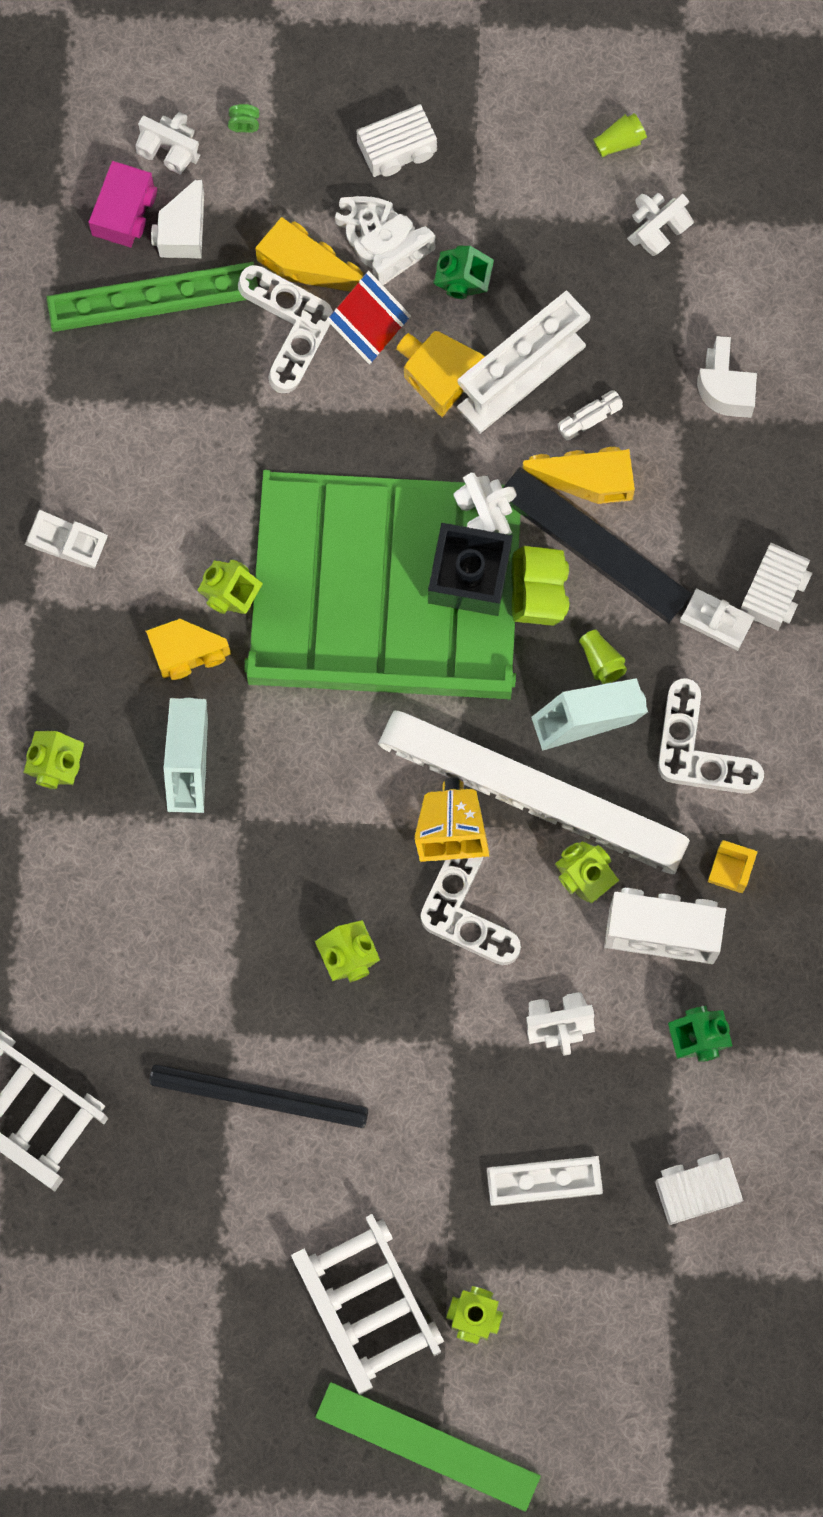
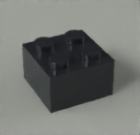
M441 523L428 587V604L499 616L513 535Z

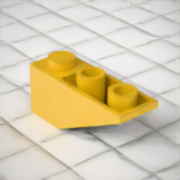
M283 217L278 220L255 248L258 262L290 282L351 292L363 278V272L355 264L349 261L344 263L336 257V253L329 245L322 241L319 243L315 242L308 236L309 234L303 226L295 221L289 223Z
M606 447L599 450L598 453L585 454L581 450H575L565 453L564 456L552 458L547 454H538L529 457V460L523 461L522 468L543 484L593 503L602 504L633 500L635 487L629 449L620 450L619 447Z

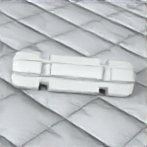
M611 390L601 396V401L596 399L573 413V418L568 416L558 423V430L565 440H571L579 435V430L584 432L607 418V413L612 415L623 407V402L618 393Z

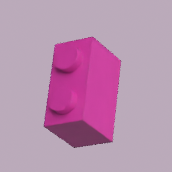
M115 161L111 162L89 220L92 236L127 247H132L135 237L141 238L146 224V218H143L146 207L153 206L157 196V187H154L152 173Z

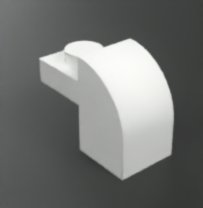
M717 336L714 348L707 349L706 369L700 368L697 379L699 394L705 404L717 413L727 416L751 418L755 407L757 373L729 371L731 337Z

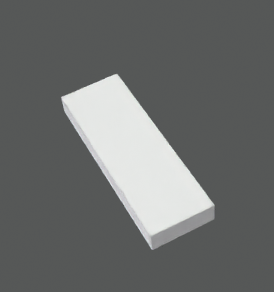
M599 1156L487 1168L491 1206L603 1194Z

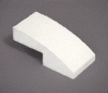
M39 510L25 545L94 569L108 535L76 521L72 524Z

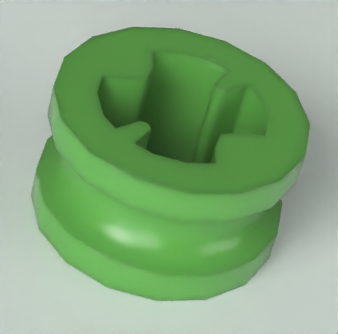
M248 104L231 106L229 108L231 119L228 121V128L234 132L253 133L259 129V122L256 119L259 118V109Z

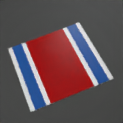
M368 271L328 317L327 321L370 365L411 315Z

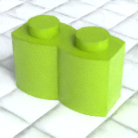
M523 546L514 551L512 558V582L514 586L512 593V616L514 622L554 626L564 620L569 610V598L565 595L564 582L569 575V564L565 561L563 550Z

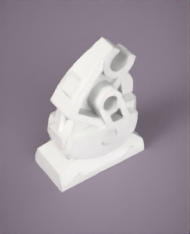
M366 196L344 197L340 199V209H348L351 213L343 216L336 212L335 223L340 227L346 228L347 239L351 246L354 247L356 255L365 265L373 269V276L382 285L435 250L434 233L426 226L415 230L413 223L407 216L398 215L393 210V203ZM355 230L360 231L361 236L359 238L357 237Z

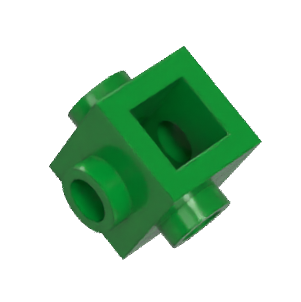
M459 245L455 249L441 251L437 262L434 284L445 290L449 297L455 299H466L470 295L485 293L488 291L494 260L472 246Z
M707 1006L696 1007L685 1011V1017L668 1022L677 1059L697 1057L698 1062L710 1061L720 1057V1050L733 1046L729 1034V1025L723 1010L708 1011Z

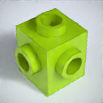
M214 560L212 565L205 571L203 581L197 591L208 599L206 604L219 613L225 614L226 611L246 614L263 583L251 575L249 569L238 561L230 560L227 563Z
M35 731L31 746L27 751V761L23 773L37 778L36 784L50 789H57L58 784L73 785L75 776L79 771V762L84 743L58 731Z
M584 841L574 843L562 852V858L555 863L561 872L558 879L565 889L571 894L575 892L581 899L591 904L619 881L608 865L612 862L611 858L599 845L592 846Z
M363 920L337 926L315 941L332 981L348 978L349 982L357 981L370 973L368 968L380 961Z
M472 1286L470 1292L463 1290L460 1298L452 1297L446 1318L453 1320L451 1329L458 1331L456 1338L478 1345L480 1339L488 1340L490 1332L498 1333L504 1312L497 1310L499 1301L492 1299L493 1292ZM472 1307L480 1308L483 1313L482 1319L477 1322L470 1320L468 1317L469 1309Z

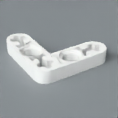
M257 265L249 266L244 269L239 278L238 290L245 299L294 325L268 376L269 384L276 392L289 393L299 385L330 326L327 319L333 313V310L326 301L267 269ZM255 276L261 279L259 285L263 288L257 286L255 290L249 289V281L246 278L252 280ZM270 284H273L275 288L272 290L268 300L264 297L267 290H269ZM285 291L291 293L295 298V305L286 309L280 307L276 302V295ZM303 300L307 303L304 307V310H302L301 315L298 316L296 315V312L299 310V307ZM316 310H320L323 312L321 318L326 321L319 320L317 324H314L310 321L312 315L308 312L315 313ZM296 338L306 339L310 344L309 353L305 355L296 354L291 348V342ZM289 360L295 363L290 373V377L294 381L287 380L285 384L279 381L280 375L276 371L282 373Z
M679 679L671 685L667 696L658 762V771L661 777L670 783L743 794L756 791L761 786L764 778V770L757 761L749 758L694 751L701 690L693 680ZM682 688H687L688 694L694 696V699L688 700L685 713L692 712L693 717L683 713L671 714V710L679 711L680 698L674 696V693H680ZM675 722L685 723L690 730V735L684 740L674 739L669 733V727ZM666 744L675 748L688 747V752L682 749L680 751L679 764L685 765V769H679L677 774H672L671 768L665 766V763L671 762L674 748L666 749ZM707 762L716 763L721 769L720 777L716 780L705 779L701 774V766ZM727 764L734 765L731 771L733 773H742L744 768L748 767L751 769V774L757 776V779H752L749 785L743 784V778L731 776V783H725L724 780L728 773Z
M484 857L468 858L465 869L472 870L469 875L461 868L449 866L452 861L459 865L461 859L445 860L422 908L421 922L423 927L428 932L496 964L508 965L513 963L518 958L521 949L520 940L517 935L461 908ZM449 875L459 876L464 884L462 890L456 894L447 893L442 887L445 877ZM438 893L443 899L456 902V904L452 907L447 903L443 913L447 921L445 923L439 921L437 926L431 924V917L427 913L429 911H437L441 900L434 899V897ZM475 923L481 929L480 938L475 942H467L462 939L460 929L464 924ZM487 930L495 932L491 939L498 943H502L505 938L511 941L510 947L514 949V952L512 954L506 952L501 957L497 955L498 948L488 943L487 950L481 949L480 947L486 940Z

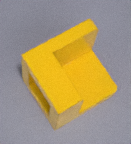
M722 840L708 882L743 893L758 851Z

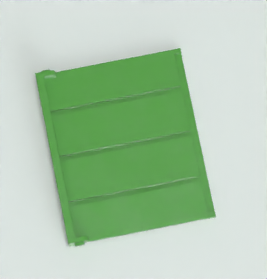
M263 470L255 577L263 584L254 599L251 646L249 656L245 658V673H247L248 685L511 699L512 687L515 688L516 673H513L515 622L512 616V593L514 588L512 582V558L514 551L519 549L521 514L511 507L512 513L505 516L512 531L509 535H513L510 559L499 616L428 604V587L441 523L467 527L469 521L479 516L476 507L469 511L461 510L453 495L466 483L281 473Z

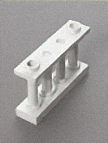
M566 290L458 379V385L469 397L457 406V410L481 434L586 347V344L576 332L590 321V315Z
M0 1030V1056L4 1052L21 1064L0 1093V1118L33 1074L51 1086L16 1135L12 1132L9 1138L0 1133V1152L55 1192L64 1180L56 1174L60 1169L58 1164L93 1117L102 1124H105L108 1120V1117L102 1113L105 1105L88 1093L84 1098L77 1095L12 1048L16 1041ZM64 1095L81 1109L46 1156L42 1154L37 1160L26 1152L30 1147L28 1142Z
M373 1214L366 1217L370 1230L319 1256H316L315 1253L308 1256L305 1248L291 1255L359 1395L373 1388L370 1380L376 1377V1372L427 1346L430 1347L433 1356L441 1353L438 1345L444 1342L435 1322L427 1324L387 1244L393 1238L384 1220L381 1219L376 1222ZM378 1243L387 1264L336 1290L330 1288L325 1291L319 1279L320 1276L325 1274V1269ZM395 1277L404 1298L352 1325L349 1322L341 1324L336 1311L342 1308V1303ZM412 1311L422 1332L370 1359H367L366 1356L361 1359L358 1358L353 1348V1345L359 1343L358 1338Z

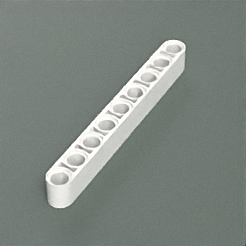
M392 712L378 742V745L388 752L393 749L397 751L396 755L420 766H423L425 763L430 766V770L448 778H459L463 780L464 785L484 794H496L495 798L521 810L524 807L530 809L528 813L555 825L557 822L563 824L562 828L587 839L592 836L596 838V843L622 854L626 851L630 853L628 857L654 868H657L658 865L663 868V872L668 874L676 873L689 844V839L675 830L404 712Z

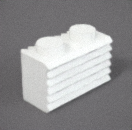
M421 104L357 129V143L373 177L380 174L391 176L397 173L401 166L411 161L418 164L429 160L433 153L437 151L436 135L428 122Z
M770 543L740 610L754 616L755 621L775 630H779L783 621L790 623L798 606L797 603L792 602L797 590L805 591L812 572L806 570L810 560Z
M713 1154L698 1159V1167L684 1171L683 1165H677L661 1171L663 1177L657 1179L655 1184L669 1225L737 1205L743 1201L729 1157L720 1160L718 1154Z

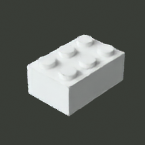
M622 888L621 892H614L610 904L604 948L714 964L721 950L726 908L717 907L718 903L712 900L697 899L695 904L680 902L681 897L673 894H659L658 898L644 896V891Z

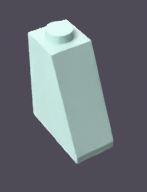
M637 678L562 692L531 718L543 751L632 724L645 715L648 710L645 695L640 690Z
M170 698L164 758L168 812L204 813L208 727L206 699Z

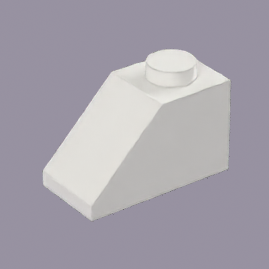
M202 180L193 181L159 211L158 224H152L151 242L152 246L158 247L160 257H202L204 211Z

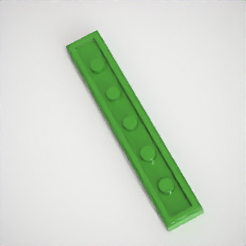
M254 262L49 295L46 297L51 328L53 332L247 300L240 294L238 282L244 269L254 266ZM256 276L252 280L246 278L249 281L248 288L255 290L258 286Z
M332 1382L329 1384L315 1417L525 1512L541 1477L534 1472Z

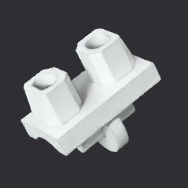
M178 112L173 120L162 116L160 123L144 115L138 123L140 135L135 146L138 155L148 160H153L160 147L168 150L169 152L164 159V165L179 175L190 162L196 164L201 156L197 153L198 141L191 139L195 130L186 126L187 115Z
M657 193L652 198L645 194L639 195L635 200L639 210L632 217L637 223H640L645 217L649 220L627 239L634 246L641 244L652 256L659 254L670 244L660 231V227L667 223L677 236L694 223L689 212L684 207L689 203V200L684 194H681L677 199L673 198L664 207L659 209L658 206L665 201L660 193Z
M472 472L463 477L466 484L453 494L461 510L469 511L476 507L479 514L478 517L467 523V527L511 534L512 531L505 516L512 513L509 502L517 495L514 488H502L498 479L490 482L488 476L476 477L475 473Z
M696 588L680 619V623L738 651L755 617L729 605V602L723 599L721 601Z
M580 992L567 994L563 997L564 1010L551 1012L549 1002L545 999L530 1001L529 1016L526 1017L529 1044L545 1041L547 1048L561 1046L563 1056L570 1055V1043L583 1041L582 1034L595 1032L592 1005L587 1006Z

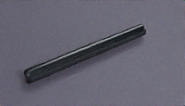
M159 1064L153 1065L149 1077L150 1085L357 1128H364L368 1119L369 1112L366 1106Z

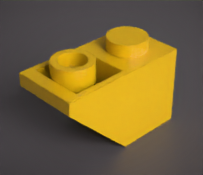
M182 619L146 631L163 679L171 677L172 680L184 678L191 674L192 668L203 664L206 668L214 667L223 663L226 660V656L231 655L227 639Z

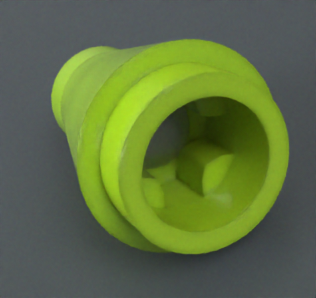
M633 113L629 116L624 114L601 135L594 138L593 141L603 158L609 154L641 145L640 141L646 139L647 135L639 118Z
M598 630L589 631L581 637L579 642L584 649L596 680H600L602 684L613 683L626 673L625 658L600 635Z

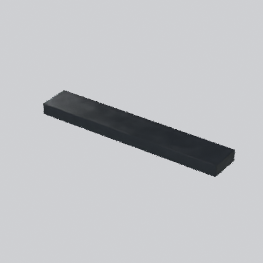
M519 467L503 487H513L517 494L509 502L510 507L668 624H670L690 598L692 593L523 468Z

